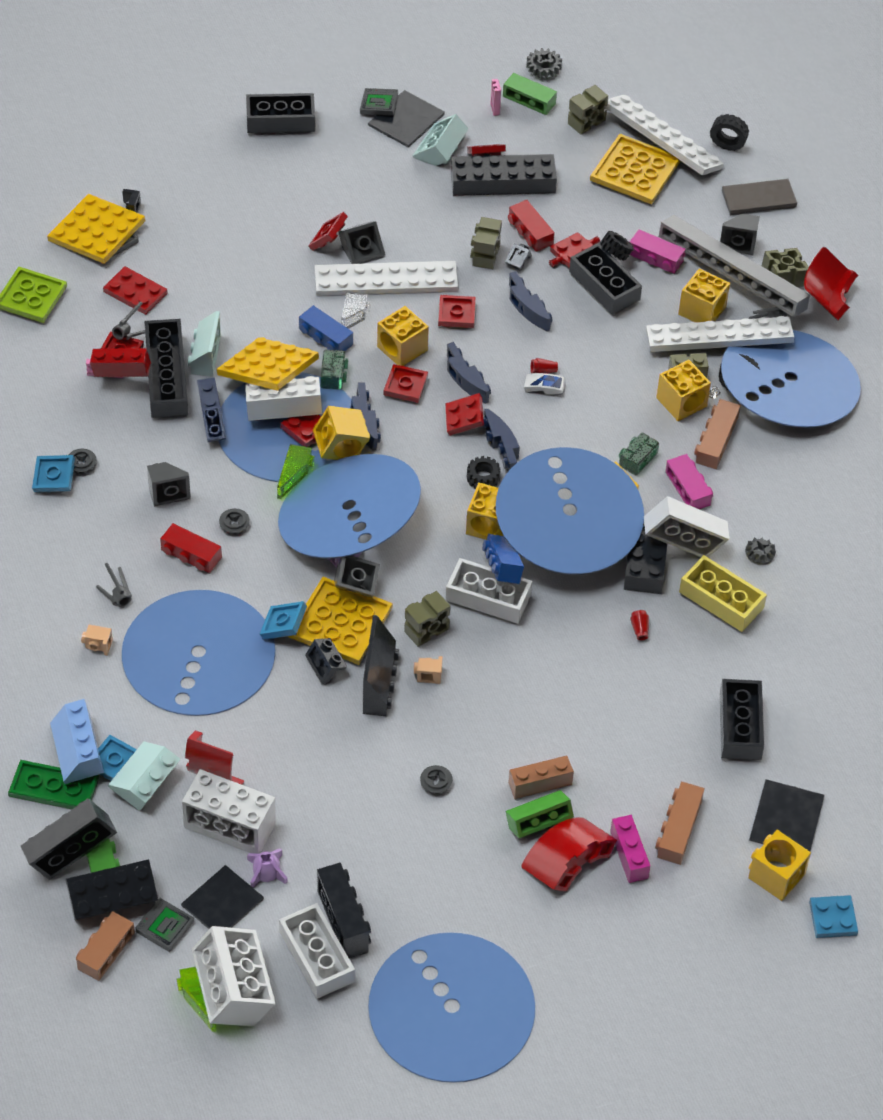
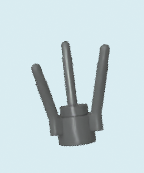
M139 302L112 329V334L116 339L121 340L125 338L128 340L131 337L145 334V330L130 333L131 327L127 323L130 317L142 305V302Z
M777 307L753 311V314L757 315L751 316L749 319L765 316L769 318L787 317V313Z
M105 563V567L116 587L112 590V595L100 585H97L96 588L110 599L113 605L124 606L131 601L132 594L128 589L122 568L118 567L123 587L119 584L109 564Z

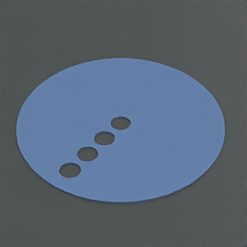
M793 330L794 343L736 346L726 349L721 363V373L726 387L733 397L745 408L769 421L794 427L824 426L847 416L859 400L860 380L852 363L833 345L813 335ZM739 354L753 358L758 363L760 370ZM786 373H793L797 376V380L789 381L784 375ZM775 379L781 380L785 386L777 388L772 385V381ZM767 386L772 392L770 394H762L759 391V387ZM755 393L759 399L757 401H750L746 398V394Z
M301 372L299 375L295 377V379H302L308 376H319ZM319 377L322 414L319 415L322 416L328 406L350 408L351 398L346 392L331 381ZM247 383L235 389L221 406L226 439L219 440L220 446L226 456L237 467L253 476L275 482H300L318 468L336 461H328L321 458L319 450L314 451L309 447L304 448L281 429V422L289 417L248 421L246 404Z
M571 447L550 448L523 458L507 472L496 496L497 521L508 543L517 553L531 563L558 573L586 574L600 571L616 564L633 549L643 528V502L632 479L611 460L584 449ZM552 457L559 458L562 461L561 467L552 468L548 464L549 459ZM556 473H563L566 475L567 481L563 484H558L553 480V476ZM563 488L571 491L572 497L567 500L561 499L558 496V491ZM567 504L574 505L577 512L572 516L566 515L563 512V507Z
M362 454L333 461L307 475L287 495L279 512L278 526L280 534L292 549L301 554L316 558H340L367 551L391 538L410 520L419 504L421 496L420 481L415 471L408 464L387 455ZM346 502H356V505L352 509H343V505ZM351 513H361L360 518L357 520H348V516ZM356 524H366L364 530L360 532L353 531V527ZM364 534L372 536L366 543L358 542L359 537Z
M189 590L159 599L145 608L134 619L124 637L122 664L126 677L132 687L151 704L176 714L210 715L232 709L247 701L260 690L273 668L275 642L274 638L262 639L260 632L265 619L247 602L219 591ZM201 646L205 648L206 653L202 657H195L191 651L194 647ZM190 662H197L201 668L196 673H190L186 670V665ZM192 678L195 681V685L190 689H185L180 684L182 679ZM185 693L190 697V700L187 704L180 705L176 703L175 697L178 694Z
M463 933L432 934L402 946L381 966L374 978L369 995L368 1007L371 1026L385 1052L408 1071L421 1077L441 1082L476 1080L486 1077L506 1066L520 1053L526 1044L535 1019L533 989L519 963L496 944L483 938ZM418 950L424 951L427 954V960L421 964L415 963L412 960V954ZM426 967H434L438 971V976L433 980H428L423 977L422 972ZM438 983H444L448 986L449 992L445 996H437L433 991V987ZM453 999L458 1001L460 1004L459 1010L455 1013L447 1012L444 1008L447 1000Z

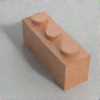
M566 755L510 769L508 783L514 799L572 785L574 771Z
M112 911L108 917L102 920L99 930L90 936L87 946L78 952L76 956L78 970L100 981L135 934L134 923Z

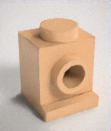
M88 625L87 631L82 634L81 643L85 644L86 649L103 651L104 655L108 656L113 641L112 629Z
M439 656V659L419 658L418 662H414V674H417V682L441 684L443 656Z

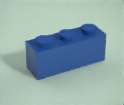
M311 306L299 316V329L301 332L325 346L330 352L340 356L353 345V332L316 306Z

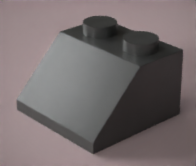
M742 213L724 222L720 242L738 253L753 255L760 216Z
M370 221L338 231L342 248L351 264H358L385 255L376 221Z
M167 462L147 466L149 491L154 506L191 499L190 479L187 471Z
M355 556L341 557L334 578L335 586L373 598L380 564Z

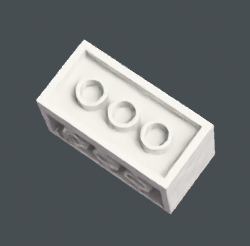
M201 769L182 800L184 828L250 853H261L276 825L275 797Z
M212 926L192 948L209 1022L211 1024L255 1026L275 1005V997L272 993L270 978L267 974L256 930Z

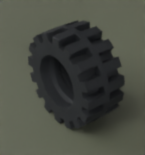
M610 230L600 242L605 251H608L610 255L622 261H626L634 249L633 245L626 238Z
M481 456V458L475 457V461L472 459L468 463L467 482H469L471 487L474 486V489H476L478 482L494 487L498 485L501 469L499 463H496L494 458L491 460V457L488 456L487 458H484V456ZM487 471L490 475L481 476L477 472Z

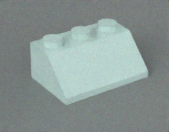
M457 114L436 122L432 125L412 156L415 159L435 166L442 163L446 164L451 160V155L458 149V144L466 137L465 134L469 128Z
M216 311L199 321L198 329H194L195 342L191 343L192 356L188 358V367H191V374L213 376L221 339L220 311Z
M143 741L109 783L108 787L140 811L181 759L164 746Z

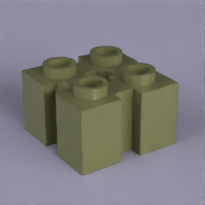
M593 85L585 89L582 94L579 93L570 98L568 124L581 135L590 130L592 125L597 126L606 121L607 110L604 107L608 106V95L598 86Z
M481 217L480 223H476V236H472L471 246H474L470 253V258L473 259L472 266L493 270L501 243L502 220Z
M798 248L784 249V252H779L778 250L765 251L761 265L796 287L804 286L805 275L809 268L805 261H801L802 255Z
M437 590L425 595L421 603L417 601L405 608L404 632L417 647L431 640L433 635L438 636L449 629L450 619L448 616H450L451 606Z

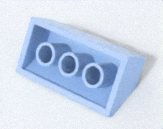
M85 699L65 704L50 722L63 781L64 784L104 773Z

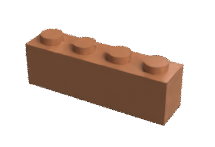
M719 399L718 404L713 406L711 411L712 418H708L705 428L707 430L706 432L702 431L700 437L701 444H697L694 455H697V464L713 469L718 468L739 418L741 405Z
M681 781L679 789H674L672 800L675 801L673 805L669 804L666 816H669L668 821L664 820L661 828L663 836L662 838L658 837L655 849H658L657 858L681 865L703 800L705 788Z

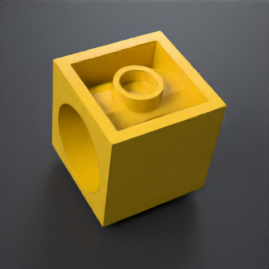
M698 269L681 291L678 315L693 322L716 321L727 306L730 282L702 269Z
M403 306L377 323V347L397 365L404 366L428 351L429 326L410 309Z
M687 360L659 375L656 398L677 421H680L707 407L711 382L690 360Z
M328 406L313 429L321 458L339 460L345 457L360 455L370 439L365 419L361 410Z
M478 482L467 510V535L487 540L488 534L504 536L496 516V496L499 488Z
M776 830L773 835L769 834L765 838L760 849L756 848L752 853V862L748 867L750 869L748 878L783 901L806 874L811 852L779 830ZM769 862H780L786 865L787 867H777Z

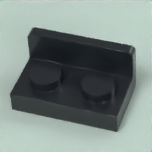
M330 638L314 639L305 654L322 684H328L337 670H345L347 668Z

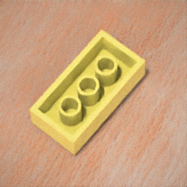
M705 555L681 578L679 593L741 632L764 609L767 597L766 593Z

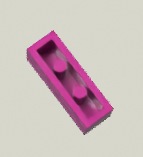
M638 229L630 240L634 248L630 254L631 256L675 274L684 262L685 248Z
M687 454L667 460L665 473L684 503L699 510L711 506L713 491L705 483L704 476L696 469L695 462Z
M632 814L613 818L610 833L612 837L617 839L615 847L628 883L648 879L651 866Z

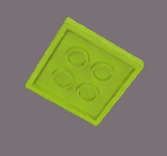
M18 266L0 293V309L44 323L67 288V281Z

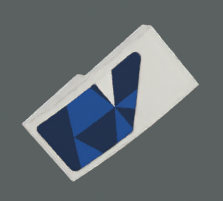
M526 374L524 389L526 392L543 390L545 395L563 393L565 378L553 374Z

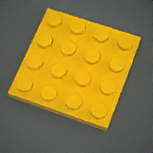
M619 133L590 175V181L652 205L681 160L667 151Z
M87 194L47 235L48 241L105 264L146 220L144 215Z
M258 337L218 367L217 375L278 391L319 359V352Z
M323 576L306 603L307 608L297 634L288 637L311 646L314 639L330 638L343 659L359 665L368 651L373 615H377L384 624L393 608V603L375 596L371 598L335 586L334 580Z

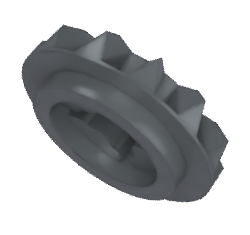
M80 448L69 453V455H73L75 458L73 471H76L77 474L80 472L86 474L88 470L92 471L93 467L96 466V456L91 450ZM79 460H80V461H84V460H85V463H84V464H83V463L78 464V461H79Z
M237 508L224 511L219 518L220 527L223 528L224 532H230L231 535L236 532L240 534L241 531H246L250 523L248 514ZM236 520L238 521V524H236V523L231 524V521H234V522H235Z
M754 537L752 541H748L745 553L753 562L768 563L775 557V544H771L770 539L766 541L763 537L760 539ZM758 546L764 549V553L761 550H757Z
M440 765L427 767L420 776L421 786L424 787L425 792L430 791L432 794L440 793L442 795L444 791H449L453 781L451 772ZM437 775H439V781L436 785H434L433 780H435V778H437Z

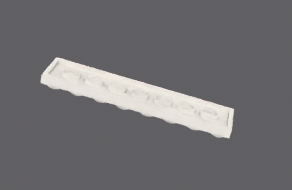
M621 95L608 99V106L604 107L606 110L699 174L705 175L722 169L724 163L718 157L709 154L705 148L693 143L692 139L684 137L680 131L668 126L667 122L655 117V114L646 111L642 105L630 100L629 96Z
M456 261L315 265L316 296L458 292Z
M789 316L646 326L650 352L794 343V333Z

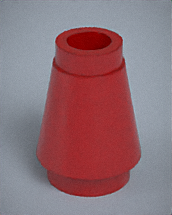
M541 358L532 359L530 363L531 374L557 372L558 362Z
M645 610L632 612L630 621L637 640L648 639L649 615Z

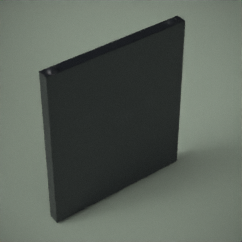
M224 865L183 901L181 906L208 929L212 926L232 928L256 907L264 897L227 865Z

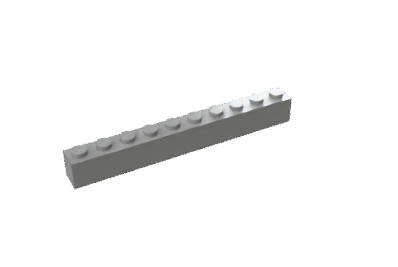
M676 215L661 222L658 237L685 248V253L793 317L807 310L810 294Z

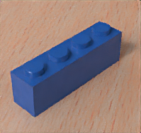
M488 534L487 540L483 542L482 550L485 552L486 559H488L489 566H491L492 573L497 581L520 584L524 565L518 553L504 536Z

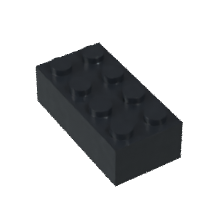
M314 93L246 94L247 133L315 132Z
M597 243L571 257L569 272L614 315L641 300L642 285L608 251H605V248H602L600 243Z
M644 523L637 543L627 554L623 590L662 594L667 543L645 535Z
M722 679L720 688L721 758L762 760L764 750L762 681Z
M88 798L68 813L63 814L54 823L46 826L44 830L34 837L29 838L21 845V848L29 865L51 880L111 838L117 831L109 815Z
M149 859L65 879L74 920L158 901Z
M341 862L317 869V892L332 930L350 959L368 953L369 944H371L369 936L371 927L368 921H364V910L361 903L357 904V893L354 886H350L348 882L350 881L348 870L343 869Z

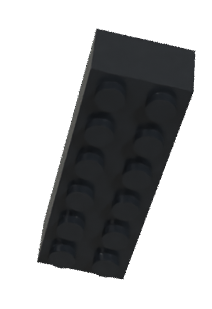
M554 154L451 157L453 196L556 193L557 176Z
M181 319L144 321L146 348L151 361L148 375L151 418L188 416Z

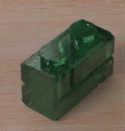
M328 349L323 351L321 388L341 390L343 382H347V372H344V369H348L349 358H345V351Z
M643 432L638 437L634 436L629 446L620 451L618 456L620 458L619 465L633 475H638L658 454L659 442Z

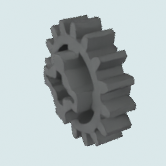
M543 48L540 51L535 49L534 53L530 52L529 56H527L526 68H529V73L533 72V76L539 75V78L545 76L547 79L549 75L554 77V74H559V70H562V58H560V54L555 55V50L550 52L549 48L546 51Z

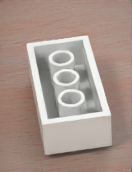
M319 377L293 378L278 391L247 383L246 404L248 421L322 414Z
M668 496L644 516L645 535L699 557L703 555L709 557L730 540L728 521Z
M459 558L446 586V601L518 624L531 596L532 581L522 577L520 584L497 581L492 573V568Z
M318 903L279 919V932L316 999L355 982V968Z

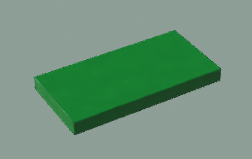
M20 759L8 791V796L72 810L88 798L92 801L99 781V775L64 784L60 767Z

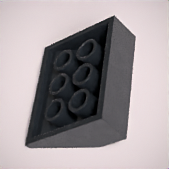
M373 615L363 677V714L387 716V709L392 707V697H389V695L394 693L395 681H392V676L396 677L397 665H394V662L399 659V649H396L395 638L377 615Z

